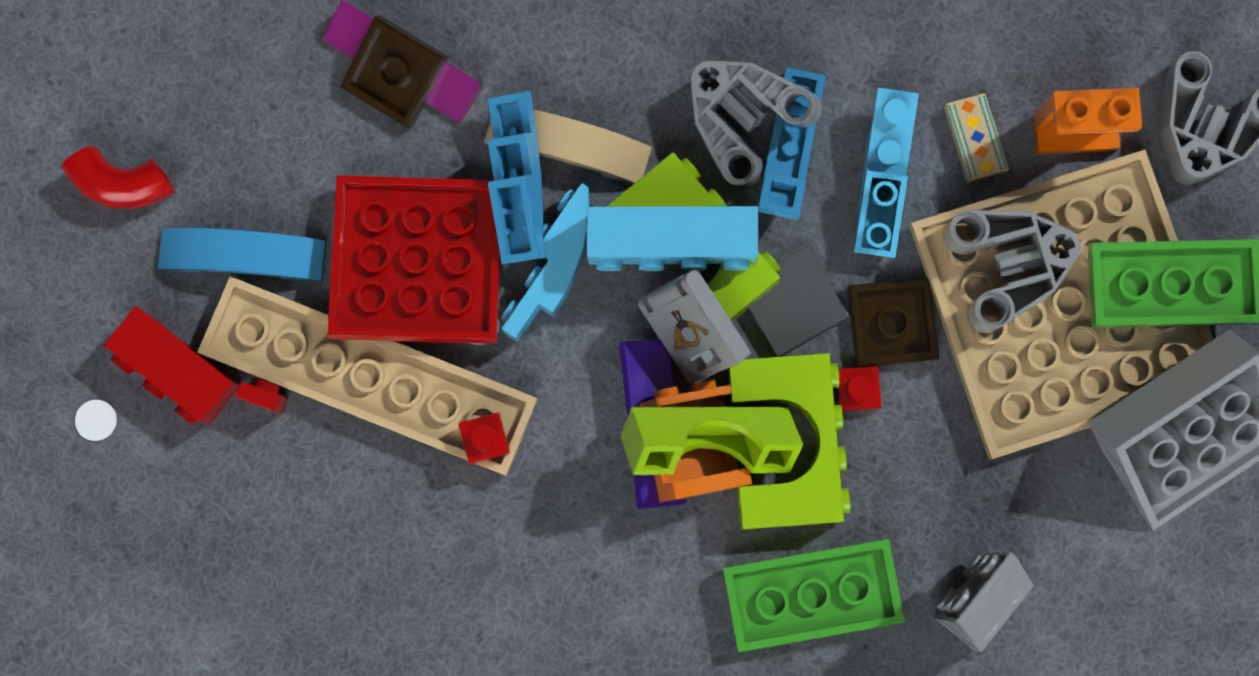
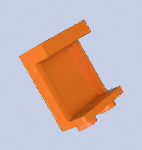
M1139 88L1054 91L1033 115L1036 155L1117 152L1120 149L1119 132H1136L1142 128Z
M715 380L692 384V392L679 394L678 387L653 391L654 399L640 403V407H725L724 396L732 394L731 385L717 387ZM706 448L694 449L684 453L680 457L673 475H654L660 503L752 484L750 471L747 468L738 470L736 458L722 451Z

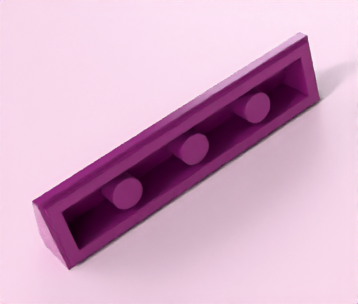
M342 0L334 13L323 40L354 59L374 18ZM446 63L426 103L461 123L482 89L478 81Z

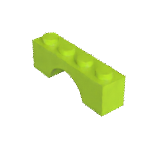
M631 407L620 436L633 475H673L679 459L684 453L702 448L722 451L733 456L751 473H790L803 447V442L788 407Z

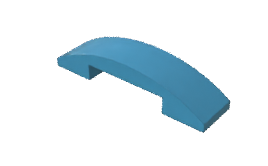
M786 67L784 79L811 91L818 96L820 101L822 100L826 75ZM805 96L798 97L792 103L791 111L795 118L804 116L808 111L809 103ZM776 113L760 192L758 212L799 220L816 123L808 127H798L786 122Z
M162 228L158 269L196 273L210 271L278 276L281 279L322 282L326 241L244 230Z

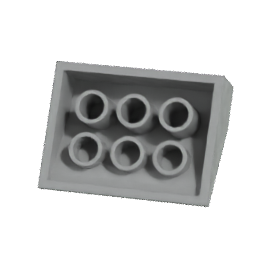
M1231 329L1088 422L1102 452L1153 531L1259 461V352Z

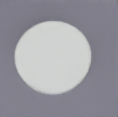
M90 400L84 403L78 409L75 416V426L78 433L91 441H100L110 436L117 423L115 410L110 404L102 400Z

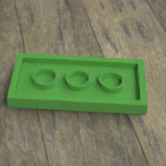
M1259 239L1105 242L1088 245L1092 328L1259 325Z
M889 539L722 568L737 652L905 623Z

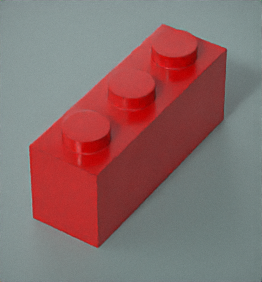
M137 306L132 309L104 344L107 349L114 353L110 358L111 362L129 375L133 370L138 372L146 379L142 383L145 389L160 400L167 395L178 404L174 411L192 425H195L197 421L210 425L240 386L154 317Z

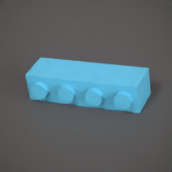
M758 206L587 207L588 263L596 264V269L599 271L622 270V264H639V270L661 271L664 270V264H681V270L685 271L706 270V264H723V269L728 271L748 270L749 264H756L758 260Z

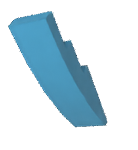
M531 91L488 98L487 102L494 139L487 140L494 181L488 182L501 262L503 265L543 258L542 180Z

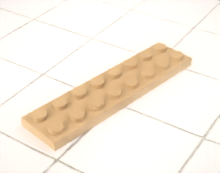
M231 276L229 277L197 353L466 461L468 459L458 423L499 412L511 454L475 464L504 476L508 475L538 398L395 341L329 339L327 335V314Z

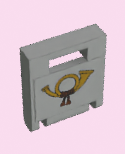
M693 270L685 275L683 274L654 289L652 292L643 295L638 301L640 310L689 384L737 365L751 354L746 343L698 271ZM711 348H713V350L715 351V353H716L717 356L719 357L718 359H716V360H714V361H712V362H710V361L712 360V358H713L714 356H713V354L711 353V351L709 350V349H711Z

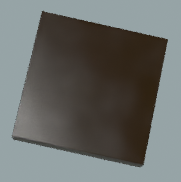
M381 15L374 17L340 88L410 129L416 123L449 56Z
M928 278L857 284L846 287L856 368L940 359L932 291Z

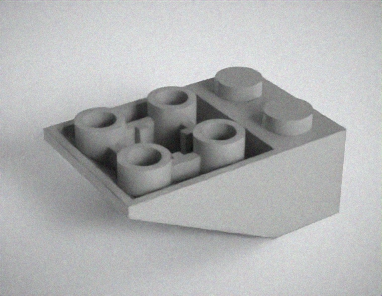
M1011 552L986 553L982 557L977 554L963 570L962 574L967 578L956 590L951 587L936 605L941 611L935 619L974 651L982 652L1034 587L1018 558Z

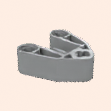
M1197 51L1184 53L1167 69L1164 77L1159 135L1170 172L1177 182L1187 186L1196 185L1234 167L1246 159L1259 144V110L1256 104L1257 100H1259V89L1241 103L1234 120L1230 122L1220 146L1216 145L1229 115L1222 106L1206 104L1194 133H1189L1205 97L1203 94L1212 74L1210 60L1207 56ZM1186 67L1192 70L1195 82L1184 79L1180 68ZM1190 157L1196 159L1195 166L1199 168L1198 170L1192 169L1193 161L1189 159Z
M702 62L695 67L691 76L695 125L724 179L733 185L743 187L755 186L763 179L765 162L746 142L747 139L719 112L724 108L748 133L754 127L760 125L761 120L766 115L740 90L745 85L765 106L772 108L783 120L798 127L812 126L820 118L822 112L821 101L811 91L753 63ZM711 74L717 75L716 80L720 84L717 89L711 88L712 83L708 79ZM805 96L809 103L808 111L804 116L795 118L791 111L792 103L798 97ZM747 157L751 162V172L747 177L740 179L736 175L735 166L739 159Z
M964 210L953 217L943 232V239L947 248L957 254H968L986 248L990 250L1026 239L1029 245L993 255L995 260L994 267L996 272L999 273L1000 278L1033 269L1037 270L1038 275L987 291L970 304L967 311L968 321L972 328L981 333H992L1053 294L1081 251V241L1076 233L1031 212ZM959 223L968 224L974 231V240L970 242L961 240L956 234V225ZM1054 243H1056V247L1062 245L1065 253L1060 257L1059 253L1053 255L1050 250ZM983 302L992 303L997 307L999 312L997 322H989L982 317L980 307Z

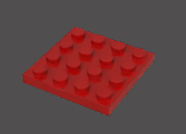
M337 175L328 338L339 340L497 344L500 250L488 182L494 180Z

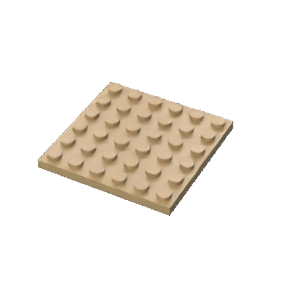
M1146 150L912 222L909 225L926 277L929 279L932 295L989 460L1091 428L1088 422L1213 340L1209 326L1092 328L1088 245L1105 242L1178 241ZM964 210L1031 212L1076 233L1081 241L1080 254L1053 294L992 333H981L971 327L967 311L970 304L976 298L987 291L1004 287L1006 284L1036 276L1038 273L1036 269L1000 278L999 273L996 272L994 267V254L1029 245L1027 239L987 250L986 248L968 254L952 252L944 243L943 232L946 225L956 214ZM959 223L956 225V234L961 240L966 242L974 240V231L968 224ZM1054 243L1050 247L1053 255L1059 253L1060 257L1065 253L1062 245L1056 247V243ZM983 302L980 307L982 317L986 321L997 322L999 317L997 307L992 303Z

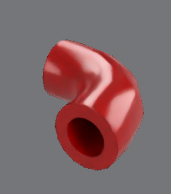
M89 146L70 155L61 165L67 178L86 198L111 209H141L164 200L176 192L165 172L154 158L131 169H120L111 165L96 146Z

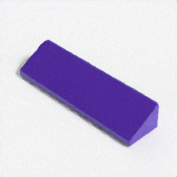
M660 339L619 342L627 418L631 407H640V403L654 399L653 391L674 387L671 355ZM634 475L637 509L662 508L687 503V498L660 503L654 475Z

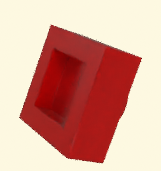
M878 366L838 369L839 388H837L838 405H841L842 412L882 408Z
M257 378L254 385L241 381L236 394V398L280 414H283L288 398L277 394L280 386Z
M499 412L458 423L470 465L511 454Z

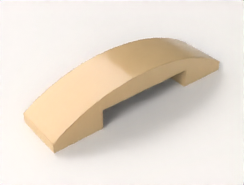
M534 110L540 156L601 172L602 176L629 184H635L644 176L652 149L651 146L588 123ZM491 120L484 143L487 144V140L494 139Z

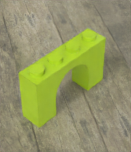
M673 152L606 207L727 205L714 189H710L707 192L697 179L701 176L687 158L681 161ZM758 251L757 263L749 264L748 270L728 271L724 270L723 264H721L719 271L707 285L733 323L749 310L753 304L779 284L781 277L777 272L781 269L767 251L761 254Z
M830 353L744 359L739 364L727 368L728 382L732 390V394H729L730 406L762 403H783L792 406L806 416L816 436V453L809 469L797 480L782 484L741 486L737 488L740 530L844 522V514L850 513V496L848 488H841L840 472L847 470L845 447H838L836 430L843 429V414L841 405H834L833 388H839V370L837 363L831 364Z

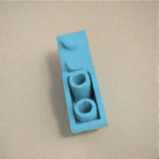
M876 88L871 126L868 129L854 241L855 253L890 258L896 257L908 180L906 174L919 93Z
M583 183L580 184L576 192L569 189L557 207V210L561 213L554 224L546 223L543 226V258H540V260L546 263L543 269L539 266L534 268L524 284L528 291L522 300L518 302L514 299L501 317V321L505 323L502 327L503 333L517 343L540 310L555 318L576 279L587 242V207H590L589 187Z

